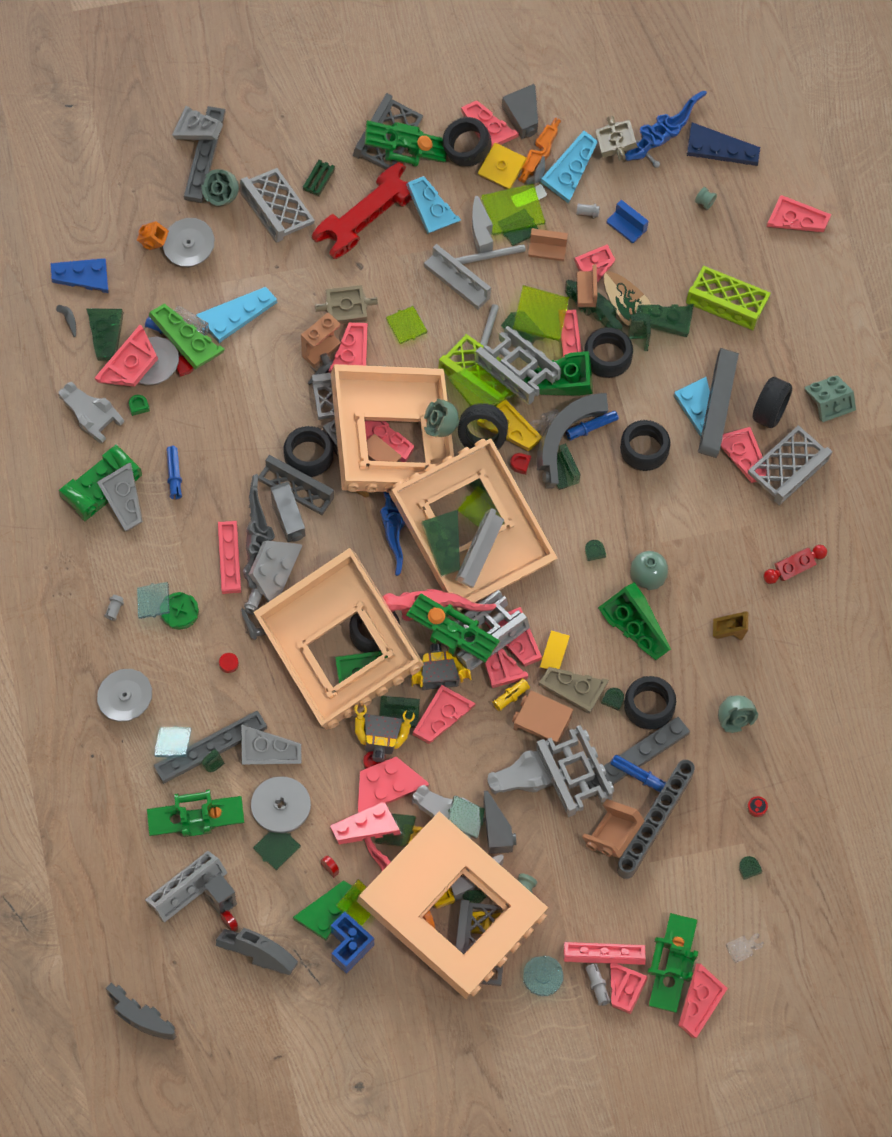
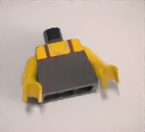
M440 643L431 644L430 653L423 655L422 662L424 666L411 677V687L414 684H420L422 690L439 689L441 685L447 688L458 687L459 677L461 683L464 682L463 679L465 678L472 680L471 672L463 666L457 657L452 656L448 651L442 652Z
M364 704L363 711L359 713L357 712L358 705H355L354 711L357 714V717H355V734L358 740L364 745L365 751H373V761L384 762L385 754H392L394 749H399L407 740L411 727L410 722L415 717L414 712L413 717L407 719L405 717L406 711H404V722H402V719L366 714L367 708Z

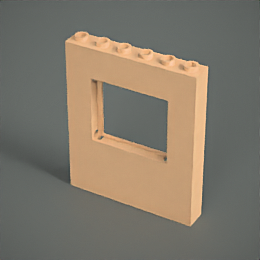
M334 364L331 372V385L342 490L390 493L394 484L400 481L403 483L409 481V477L419 472L420 475L425 473V466L429 467L433 464L438 466L442 464L443 459L451 455L454 458L452 434L441 438L430 436L424 430V427H427V419H424V415L428 405L431 402L435 403L437 399L447 401L444 369ZM364 420L421 422L425 463L369 461Z
M481 439L475 443V447L471 449L466 447L460 450L458 456L454 458L452 455L442 460V464L438 466L433 464L427 467L425 473L421 475L419 472L409 477V481L405 483L400 481L392 486L393 489L389 493L442 591L460 595L474 603L487 598L497 590L506 588L558 559L492 439L487 441ZM480 478L498 513L504 519L505 524L499 530L474 587L470 588L456 581L455 578L472 541L454 550L429 504ZM453 607L459 612L464 610L463 608Z
M351 548L254 612L320 725L326 730L338 726L339 721L353 716L355 714V705H358L357 709L363 707V704L368 706L372 702L371 700L377 696H383L388 692L389 688L401 684L404 678L410 674L418 673L421 667L424 666L358 556ZM358 612L383 655L335 687H332L308 645Z
M440 811L359 895L357 900L364 909L465 999L470 995L474 997L481 989L479 985L484 980L488 982L495 974L493 970L496 966L499 968L503 966L508 960L506 955L510 951L514 953L520 947L519 941L523 937L527 939L534 931L532 927L536 923L540 925L547 917L545 912L548 909L543 902ZM462 874L504 910L465 954L461 953L422 918Z

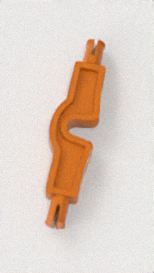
M554 118L551 125L547 124L543 132L536 139L535 145L542 151L533 149L529 151L527 160L522 167V174L518 178L520 182L525 183L529 175L533 176L542 160V156H545V160L549 157L551 144L558 134L557 127L561 123L559 118L558 120Z

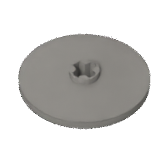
M274 777L264 781L257 787L251 799V810L256 822L262 828L274 833H287L299 828L308 818L311 808L310 796L306 788L297 780L289 777ZM283 801L285 806L278 808V804Z

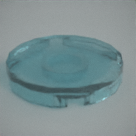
M549 956L532 958L526 964L523 971V981L526 988L537 996L554 994L560 989L563 982L561 965Z

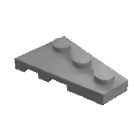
M185 106L172 136L175 139L216 140L223 124L217 119L203 115L199 111H194L190 107Z
M131 463L126 464L97 482L126 532L143 522Z
M241 725L242 765L301 764V743Z

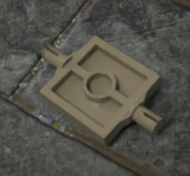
M608 116V125L595 130L603 158L617 154L618 160L622 161L621 156L623 160L626 158L625 151L638 148L630 120L615 122L614 116H611V121Z
M362 285L326 289V303L315 304V311H327L340 324L367 321V306L378 305L377 297L366 299Z

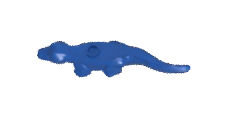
M701 91L691 97L677 115L670 117L668 114L658 115L654 125L642 126L640 128L642 139L637 143L638 148L627 151L625 159L627 161L643 159L650 149L661 146L671 138L678 136L683 126L687 123L695 103L704 97L707 92Z
M383 492L386 500L385 506L380 510L387 542L396 559L395 575L399 576L403 564L399 534L406 523L390 494Z

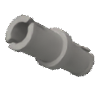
M598 964L588 965L585 969L591 982L590 988L594 990L598 1005L604 1006L609 1004L611 1000L605 987L606 982L601 977Z

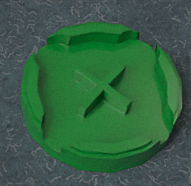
M176 592L163 600L160 613L162 620L167 626L172 629L181 630L187 629L198 619L199 608L193 596L184 592Z

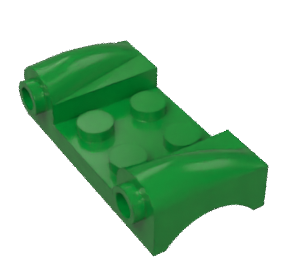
M116 444L102 455L101 461L77 480L72 479L60 488L59 495L76 510L85 522L109 503L98 485V481L128 463L132 465L135 481L142 476V471Z

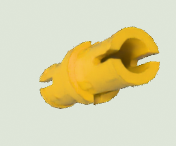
M522 678L517 684L507 688L504 694L492 702L494 707L500 712L511 702H516L518 700L517 697L530 689V686Z

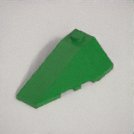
M589 351L569 353L556 361L551 360L556 362L561 369L560 379L558 381L555 380L552 384L545 378L537 385L540 388L539 395L580 396L593 394ZM537 367L534 372L538 374L543 369ZM529 376L523 379L526 384L531 380Z
M635 582L624 587L598 607L611 626L617 627L623 632L625 637L631 638L638 644L639 648L653 659L658 660L671 650L645 596Z

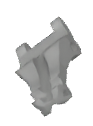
M73 382L67 383L63 389L59 390V398L75 413L80 428L99 443H103L106 440L101 431L113 420L119 426L124 423V419L106 398L99 399L88 396L78 389Z
M531 750L524 752L510 767L496 773H489L487 778L490 790L495 795L499 792L504 793L516 789L538 792L553 785L538 752Z
M425 785L418 787L413 794L412 804L418 805L420 810H423L432 818L440 811L464 834H466L465 830L472 820L478 826H482L485 822V818L465 798H444L429 791Z

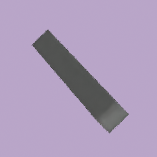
M720 348L718 352L698 453L714 458H717L719 454L739 353L723 348Z
M681 760L677 764L646 815L644 823L620 858L617 873L621 878L629 879L633 877L692 780L695 766L690 760ZM687 769L690 773L684 774L680 770ZM676 784L680 789L675 790L671 788V785ZM667 800L670 802V805L665 806L661 801ZM657 816L661 821H653L651 817ZM648 832L651 834V837L646 838L642 836V833ZM638 848L641 850V853L635 854L632 852V849ZM628 864L632 869L625 870L622 868V865Z

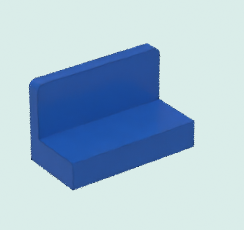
M620 200L616 204V211L607 219L606 223L631 243H634L647 231L649 221L623 200Z

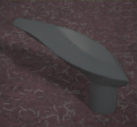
M542 156L534 176L526 180L528 186L540 182L544 176L545 156Z
M58 305L56 311L64 314L73 337H76V321L73 312L67 306Z
M327 353L320 355L323 365L318 368L314 375L324 374L329 371L333 360L329 359ZM312 378L308 382L309 385L312 384Z
M242 608V616L250 637L256 640L257 636L266 635L263 628H255L248 614Z

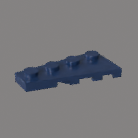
M691 123L687 156L758 166L759 146L699 124Z

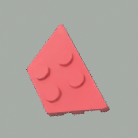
M141 325L136 328L97 374L95 380L98 383L135 387L158 360Z
M398 757L386 760L360 771L358 813L382 802H385V804L391 803L415 793L418 787L422 785L429 787V784Z

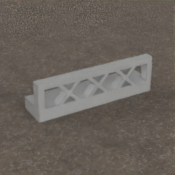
M436 244L433 247V255L424 262V267L479 310L490 299L491 287Z
M492 508L485 512L455 578L456 581L470 588L474 587L504 522L503 518L495 515L496 510Z
M207 851L145 899V901L156 911L160 919L166 922L205 891L204 885L210 877L218 876L219 874L224 876L227 874V871L219 858Z

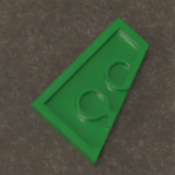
M377 651L335 657L338 682L341 683L383 655V653Z
M343 880L293 916V920L327 941L332 934L331 925L344 912H348L360 895V890Z

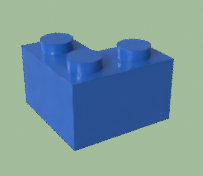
M346 912L331 925V933L341 942L331 953L332 961L347 974L373 948L374 937Z

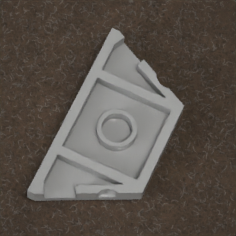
M263 541L249 576L257 585L259 593L261 595L264 594L268 602L282 593L302 548L301 544Z

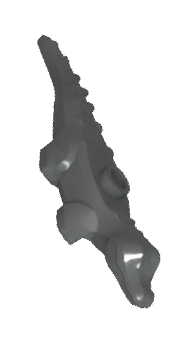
M258 474L252 476L249 508L251 509V521L246 529L248 563L243 570L244 578L247 579L248 586L252 589L257 588V585L250 578L249 572L263 541H272L275 538L272 527L267 526L259 502Z

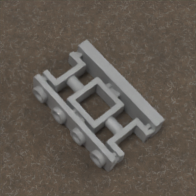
M509 326L504 329V333L501 332L499 334L501 344L492 350L489 346L485 345L483 348L480 347L476 350L475 362L528 405L534 401V396L539 395L540 388L537 385L546 378L553 384L555 380L558 381L560 379L561 369L559 365L548 359L542 351H538L530 341L522 338L516 330H512ZM511 344L516 348L512 352L507 350ZM500 354L505 357L501 362L496 359ZM518 357L528 364L521 371H518L510 364ZM539 366L543 370L537 374L534 370ZM529 376L531 380L526 384L523 379Z
M500 590L490 594L479 603L496 604L494 610L498 614L493 618L489 615L493 610L481 612L468 611L464 614L474 621L478 620V627L485 621L492 627L487 633L500 640L491 656L530 628L527 617L519 610L510 615L504 609L508 602L507 598L502 596ZM505 619L508 623L501 627L498 623ZM459 620L454 621L464 628L469 627ZM472 635L471 637L465 638V640L467 642H472L475 640V636ZM463 649L457 654L458 660L470 671L483 662Z
M581 725L577 726L574 730H569L571 738L569 741L555 746L552 738H548L547 741L544 739L537 741L536 745L537 752L568 817L576 815L577 811L583 810L582 800L597 794L602 803L606 799L611 800L614 792L611 781L607 782L605 777L606 771L603 764H599L597 761L598 754L595 747H591L588 742L590 740L588 732L583 730ZM579 739L584 751L573 755L570 748L578 745ZM563 751L566 758L559 760L557 767L551 752L554 755ZM581 760L587 774L571 780L565 766ZM596 774L600 785L589 789L586 782L593 780ZM579 785L582 793L574 795L573 801L567 786L571 789Z

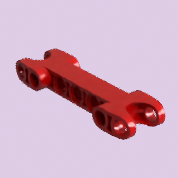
M398 162L386 169L376 180V184L379 187L342 217L338 218L335 214L328 216L317 226L311 238L315 242L325 239L334 240L336 243L329 252L333 259L340 258L358 244L360 237L357 234L396 202L403 207L413 200L406 185L408 182L400 179L406 166Z

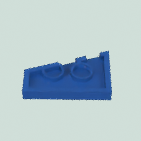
M106 258L50 263L52 283L72 287L81 286L86 287L88 290L97 289L102 290L103 293H109Z

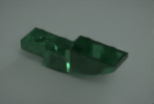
M573 280L566 281L565 294L569 299H573L579 311L584 312L586 316L593 313L595 319L601 321L604 328L612 327L622 331V325L616 319L617 308L609 300L597 292L596 307H578L577 282Z

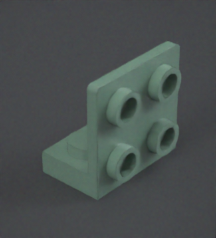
M837 375L828 377L820 382H814L805 387L807 394L817 403L819 419L822 422L856 410L854 391Z

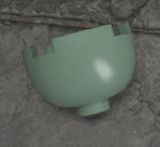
M222 169L212 170L207 173L204 184H202L204 198L216 206L230 204L235 200L239 191L236 177L231 172Z
M437 399L435 403L431 402L428 405L424 415V419H427V427H424L426 434L441 438L452 434L459 424L456 407L442 399Z
M641 552L631 563L630 576L632 581L637 586L647 588V590L658 589L665 583L668 576L667 561L657 552Z
M735 695L727 697L719 706L718 718L721 727L726 732L735 733L742 731L741 727L746 726L748 723L750 726L753 725L758 718V712L750 699L745 696Z

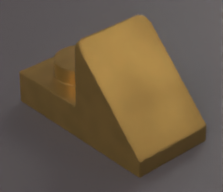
M745 611L714 618L713 637L720 639L734 635L738 639L743 640L748 632L749 612Z

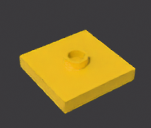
M494 143L478 175L510 190L527 158Z

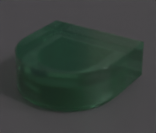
M599 540L587 542L585 546L587 561L606 558L602 542Z
M610 688L606 691L601 704L620 711L624 701V694L618 688Z
M216 749L206 755L202 761V766L208 772H214L225 764Z
M746 856L740 861L739 871L743 880L762 874V868L756 858Z
M467 890L462 898L463 900H469V903L480 904L486 898V894L481 890Z

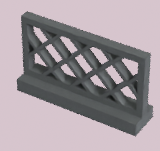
M386 93L371 121L381 124L391 120L393 124L395 123L394 119L403 118L405 124L418 127L423 115L392 99V95ZM392 106L399 109L401 114L392 115ZM413 116L417 118V121L408 124L406 117ZM364 131L354 149L353 156L358 159L361 156L384 169L391 167L383 161L386 153L381 154L379 148L365 145ZM400 146L401 149L393 151V153L403 154L406 147ZM375 148L378 155L371 156L366 152L368 149ZM393 160L392 165L396 164L398 161Z
M461 900L456 948L461 953L465 954L476 942L470 935V931L478 927L484 933L485 930L480 924L488 917L493 923L495 920L491 915L496 911L504 912L500 906L469 903V900ZM473 909H481L486 915L477 921L472 916ZM497 966L495 968L498 973V980L490 979L488 982L484 980L481 984L501 986L503 966L499 969Z

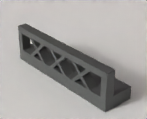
M271 455L266 458V466L259 475L258 481L269 487L276 486V483L279 485L281 482L289 481L293 485L291 489L294 492L293 495L296 502L320 515L324 514L334 499V490ZM268 471L276 474L277 479L268 480L264 477ZM305 490L308 492L309 497L301 498L297 495V491ZM322 499L326 502L319 508L314 505L313 500Z

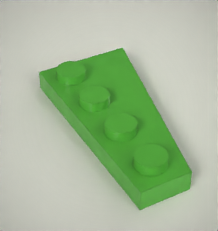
M162 304L149 313V317L195 370L224 352L225 349L222 346L214 344L210 337L202 335L194 325L186 323L182 316L166 304Z

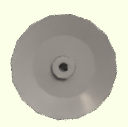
M184 218L176 221L167 229L169 233L163 246L166 257L172 263L181 267H192L201 264L210 256L214 249L215 237L212 229L206 222L197 218Z
M150 337L148 339L158 360L138 382L145 385L160 384L169 379L176 371L179 363V353L172 342L161 337Z
M120 669L111 673L102 681L98 690L97 702L101 712L109 719L118 722L130 721L139 717L148 708L152 700V687L149 679L142 672L134 669Z

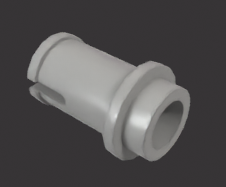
M578 203L577 215L593 216V218L599 217L600 206Z
M258 589L251 590L248 602L244 604L245 612L254 615V612L259 609L258 605L263 594L261 595Z
M113 595L109 598L110 603L104 615L105 618L116 621L120 607L124 605V599L121 596Z

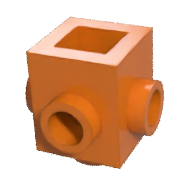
M157 221L144 224L139 229L137 241L148 250L162 247L169 230Z

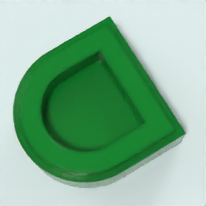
M138 394L130 398L129 408L132 416L150 411L147 399L143 395Z

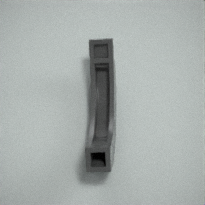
M607 393L588 395L572 402L547 426L539 443L536 461L537 470H544L542 479L546 489H553L559 484L557 451L563 434L570 425L579 420L606 414L608 412Z

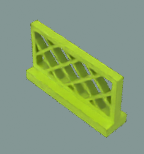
M703 266L693 286L688 291L686 303L754 330L771 293ZM704 273L711 275L713 279L705 280ZM720 282H729L730 286L722 287ZM716 283L718 288L711 290L709 284ZM704 286L706 291L704 292L696 288ZM743 288L746 289L747 292L739 294L737 289ZM733 290L735 295L728 297L725 291ZM721 293L723 298L716 297L713 294ZM754 295H761L764 299L756 301ZM750 297L752 302L745 304L742 298ZM738 299L740 305L733 304L730 301ZM755 306L757 313L748 310L747 308Z
M466 334L446 356L443 355L439 359L438 369H444V374L486 404L488 403L495 407L511 393V390L505 386V391L500 395L495 391L494 387L504 386L501 382H494L493 376L487 371L479 372V364L475 361H464L465 354H474L475 358L476 350L484 347ZM467 341L473 345V349L463 350L462 345ZM453 355H461L462 362H454L450 358ZM500 357L496 358L499 362H501L502 359ZM476 365V372H468L465 366ZM490 375L491 382L483 383L480 380V376Z

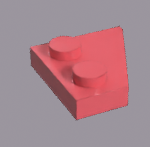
M607 244L576 257L574 261L579 271H592V266L597 265L598 283L604 273L614 264L615 258Z
M503 649L497 651L484 663L492 688L518 682L522 678L528 679V673L523 671L517 665V662L512 657H509Z
M610 964L612 1007L631 1014L648 978L646 975L619 964Z

